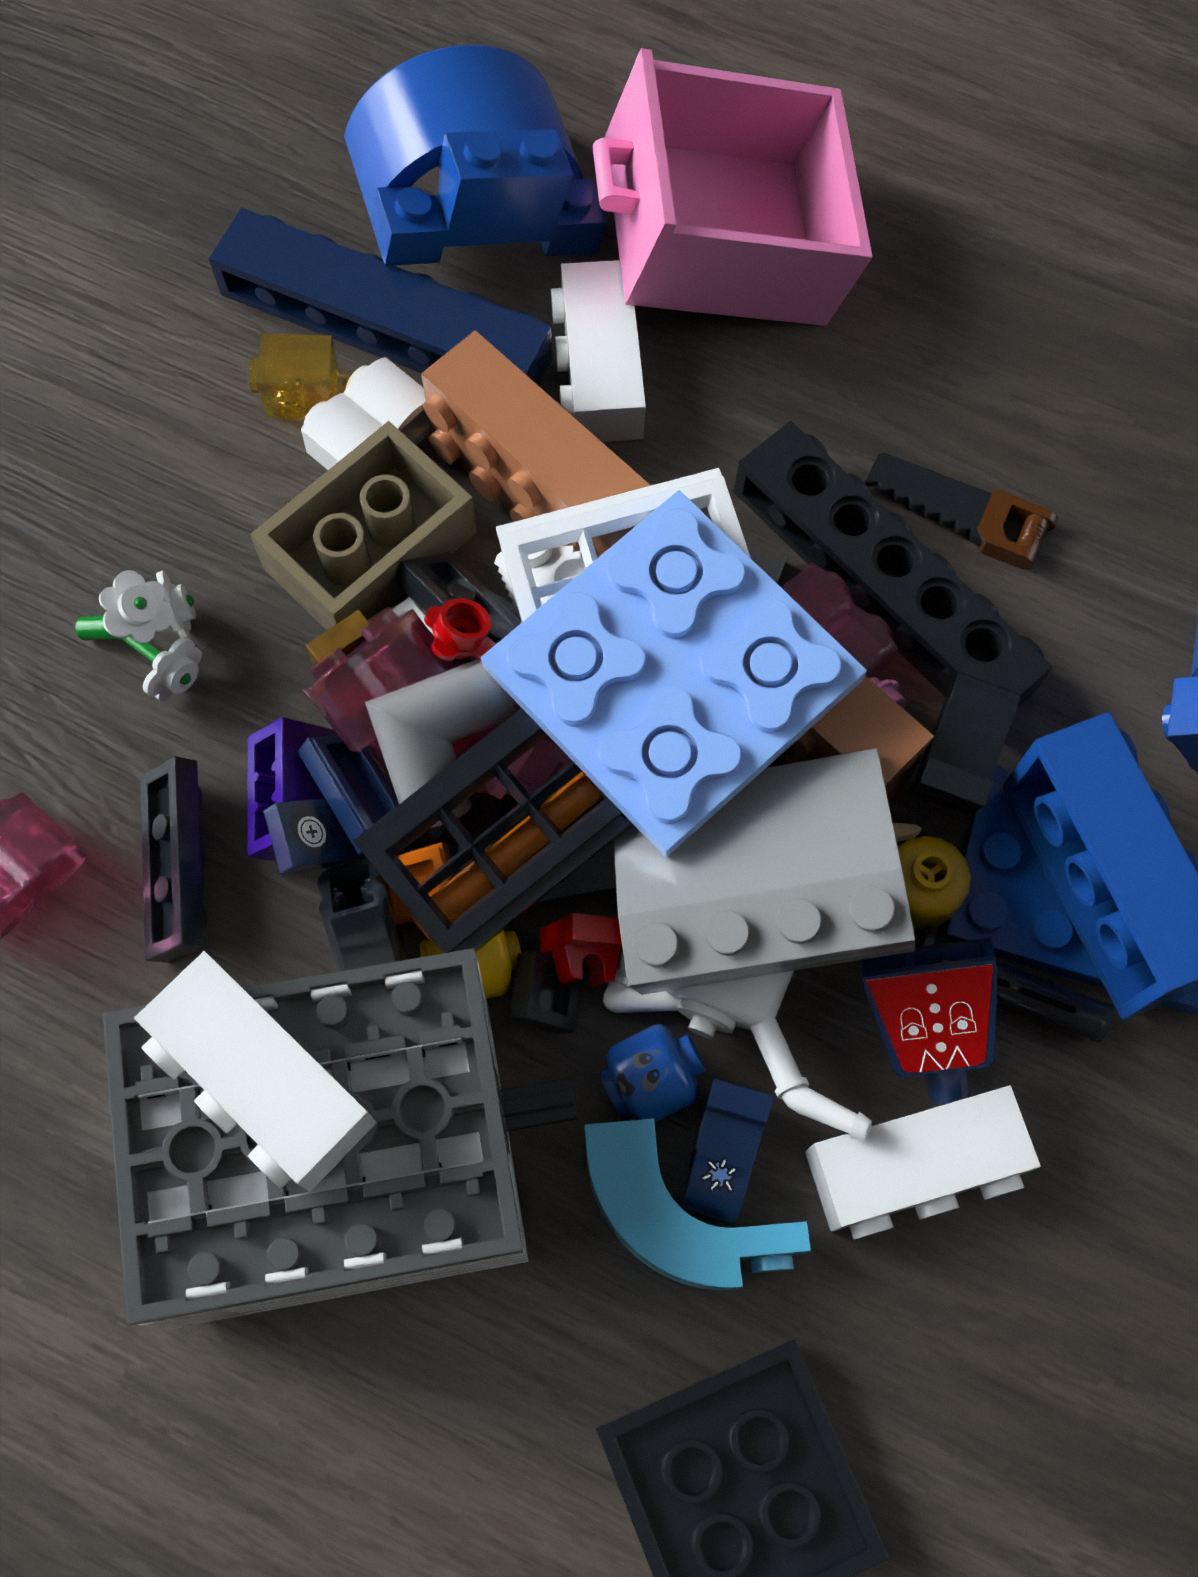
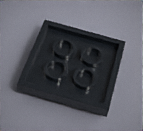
M795 1340L787 1341L596 1428L653 1577H853L890 1559Z

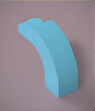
M654 1119L584 1125L588 1175L594 1198L602 1216L618 1240L637 1259L659 1274L679 1283L701 1289L738 1290L743 1287L740 1261L750 1260L752 1273L794 1269L792 1256L803 1255L811 1251L807 1221L724 1228L706 1224L686 1213L671 1197L662 1180L658 1163Z

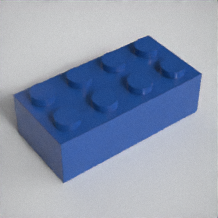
M1106 712L1036 739L1004 782L1002 788L1123 1021L1198 989V859L1189 850L1184 849L1170 824L1171 815L1165 799L1157 790L1151 789L1137 764L1138 754L1131 737L1125 731L1119 730L1110 712Z

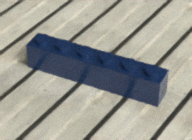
M241 207L209 257V262L222 296L378 357H386L391 362L419 373L424 372L475 330L538 386L552 362L551 326L541 322L537 317L524 312L516 313L495 305L479 294L464 293L440 284L427 274H414L396 266H385L383 259L377 255L359 253L336 244L327 236L321 234L312 235L286 225L282 220L272 215L263 216Z

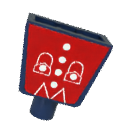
M991 937L915 947L913 952L862 960L863 986L894 1072L902 1077L926 1075L929 1098L936 1104L945 1105L969 1098L970 1089L967 1070L987 1068L993 1065L995 1061L998 969Z

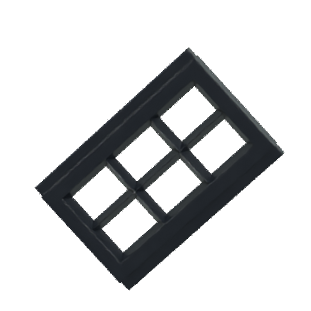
M522 708L353 840L443 953L472 948L475 949L476 953L634 825L584 773L605 799L566 831L561 832L539 804L582 770L572 761L531 795L507 767L545 738L547 734ZM496 776L518 802V805L474 839L453 814L452 810ZM528 814L551 843L510 876L506 877L483 849ZM441 821L463 849L419 883L398 858L397 854L433 825ZM472 859L495 888L454 921L450 922L428 893Z

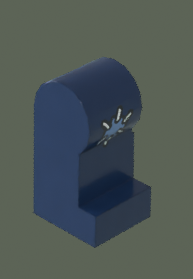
M713 1080L707 1094L689 1162V1167L691 1168L681 1203L682 1209L735 1225L744 1201L764 1126L768 1121L774 1096L721 1080Z

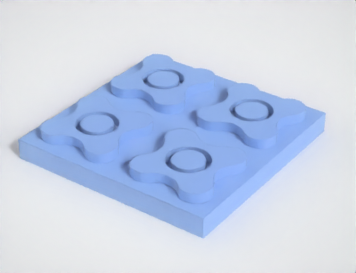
M680 490L669 497L481 657L483 668L665 858L864 680L867 672L847 650Z

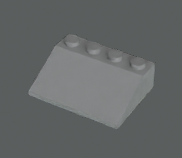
M877 748L764 769L667 858L662 855L635 825H632L614 840L618 919L628 987L641 995L915 951L914 930Z

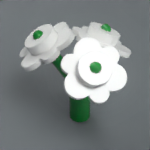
M164 570L156 573L157 581H149L147 583L135 571H122L114 579L113 587L105 588L99 595V603L107 610L106 613L99 616L80 617L76 622V633L84 641L122 639L153 662V670L144 680L143 691L149 696H155L158 700L164 702L170 699L173 694H181L190 688L199 672L197 664L202 658V651L195 647L194 642L189 639V631L191 630L190 620L196 618L195 600L189 595L183 584L176 586L172 584ZM171 625L174 631H178L181 638L172 644L169 651L160 652L148 643L154 637L155 631H164Z

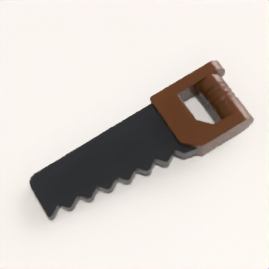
M887 453L877 455L865 482L867 487L877 486L878 492L881 495L892 494L894 501L897 503L907 502L909 509L912 511L923 510L925 518H938L940 525L943 527L953 526L956 534H969L970 542L977 545L980 553L1020 569L1032 568L1046 532L1053 530L1058 520L1055 512L998 489H994L993 493L984 491ZM1006 517L1024 523L1016 543L1007 540L1003 530Z

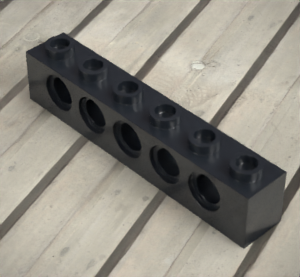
M789 421L739 461L733 492L944 697H946L957 671L1020 693L1018 707L1036 692L1053 667L1044 659L1043 652L1039 646L1030 638L1020 636L999 616L997 608L988 598L981 594H975L955 575L953 567L943 556L930 552L912 535L909 525L902 517L895 513H889L870 495L867 486L858 476L846 473L828 456L824 445L815 436L805 434L792 421ZM808 489L817 495L807 496L797 490ZM838 528L852 529L859 536L845 535ZM880 568H892L898 571L902 577L888 576ZM923 608L936 609L944 615L945 619L932 618L924 612ZM966 649H976L983 652L990 662H981L974 659Z

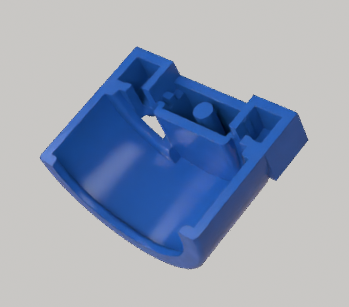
M455 45L439 48L415 56L391 69L378 79L358 101L347 123L344 138L385 266L440 263L443 248L453 246L541 242L545 256L594 254L598 252L608 225V219L605 211L600 208L599 196L593 179H583L576 155L546 79L534 65L523 57L501 48L486 45ZM438 167L439 175L436 196L429 195L419 188L412 187L419 178L433 168Z

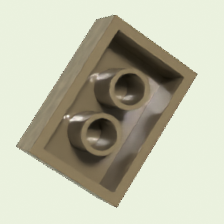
M388 421L254 530L250 536L263 569L313 618L328 630L357 610L368 620L386 607L390 608L407 594L395 582L401 561L445 552L453 554L477 533L473 497Z

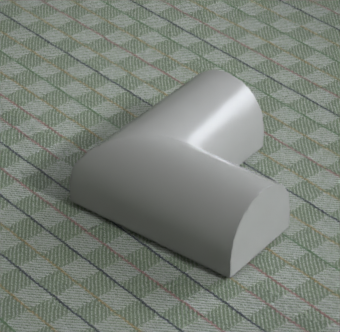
M478 659L365 702L399 804L457 759L452 743L500 725L515 714L513 698L483 668L481 660ZM466 799L452 810L457 818L470 810L472 807L470 799ZM439 821L432 827L440 826L443 824L441 821Z

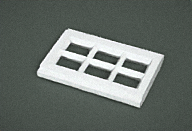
M720 469L704 471L497 526V536L521 621L526 620L542 606L540 598L556 594L576 577L536 586L528 559L529 554L578 542L587 568L598 559L592 541L593 537L638 525L678 490L699 509L707 507L711 521L750 557L724 476H722Z

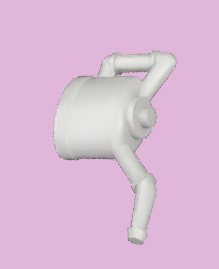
M622 951L617 964L616 977L614 981L609 982L604 993L603 1002L607 1009L615 1013L679 1011L683 1016L691 1020L688 1026L690 1031L709 1039L713 1038L715 1031L733 1033L735 1026L751 1030L777 1087L775 1090L777 1098L783 1099L786 1105L798 1114L851 1134L850 1138L866 1140L872 1120L860 1111L856 1114L808 1088L809 1082L806 1077H802L775 1018L794 971L641 995L628 987Z

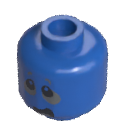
M656 1024L609 1048L607 1053L608 1067L600 1071V1076L605 1090L621 1118L626 1119L632 1116L635 1120L654 1119V1123L696 1102L699 1097V1085L696 1076L705 1072L706 1067L689 1034L677 1039L667 1026Z

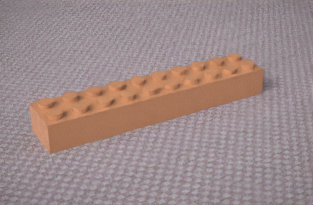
M476 330L421 373L425 395L423 407L429 420L431 432L429 442L432 448L444 462L450 465L456 462L466 471L477 492L488 501L496 499L510 512L513 522L651 486ZM634 527L593 537L592 541L597 557L599 558ZM578 542L567 544V546L573 545L575 551H581ZM865 675L864 680L773 762L776 766L877 748L887 799L889 801L909 781L934 735Z

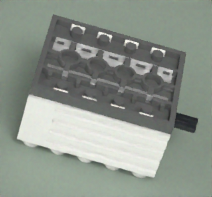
M474 948L243 988L377 1122L310 1192L298 1185L293 1179L282 1189L279 1188L248 1157L258 1144L238 1124L228 1134L225 1133L194 1102L204 1089L185 1070L175 1080L172 1079L147 1055L141 1047L152 1036L134 1019L147 1005L103 1012L127 1325L180 1328L529 1262L508 1132L577 1120L570 1077L501 1090L488 1003Z

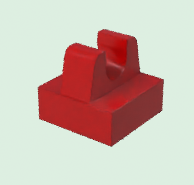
M572 913L539 929L540 953L553 956L557 978L561 984L569 985L582 979V961L590 968L591 987H599L614 981L617 972L619 950L623 949L618 918Z

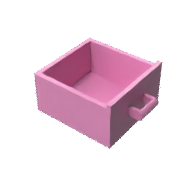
M640 49L604 138L596 140L593 144L599 205L604 211L614 212L625 305L826 326L873 258L841 89L653 60L652 50Z

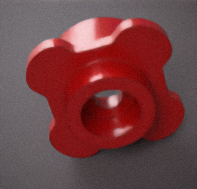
M454 598L445 602L442 607L433 606L429 608L425 614L424 622L432 629L435 639L432 644V651L443 660L451 661L455 658L464 659L469 656L481 660V657L495 646V643L487 637L491 628L490 615L477 602L465 598Z

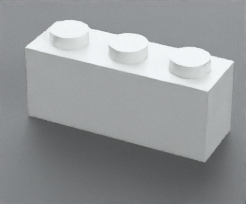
M620 260L561 264V288H551L553 324L564 323L565 336L555 337L557 372H568L569 385L560 386V405L601 442L644 439L646 404L635 306L625 305Z
M205 951L134 1017L152 1036L141 1048L172 1079L175 1080L185 1070L204 1089L194 1102L225 1133L228 1134L238 1124L258 1144L248 1157L281 1189L293 1179L298 1185L310 1192L377 1123Z
M1011 1085L871 1126L865 1141L850 1138L851 1134L848 1133L814 1143L805 1151L830 1231L834 1232L850 1227L854 1240L894 1228L890 1214L915 1207L918 1218L921 1220L959 1208L955 1195L980 1187L984 1200L1022 1189L1024 1185L1020 1175L1041 1167Z

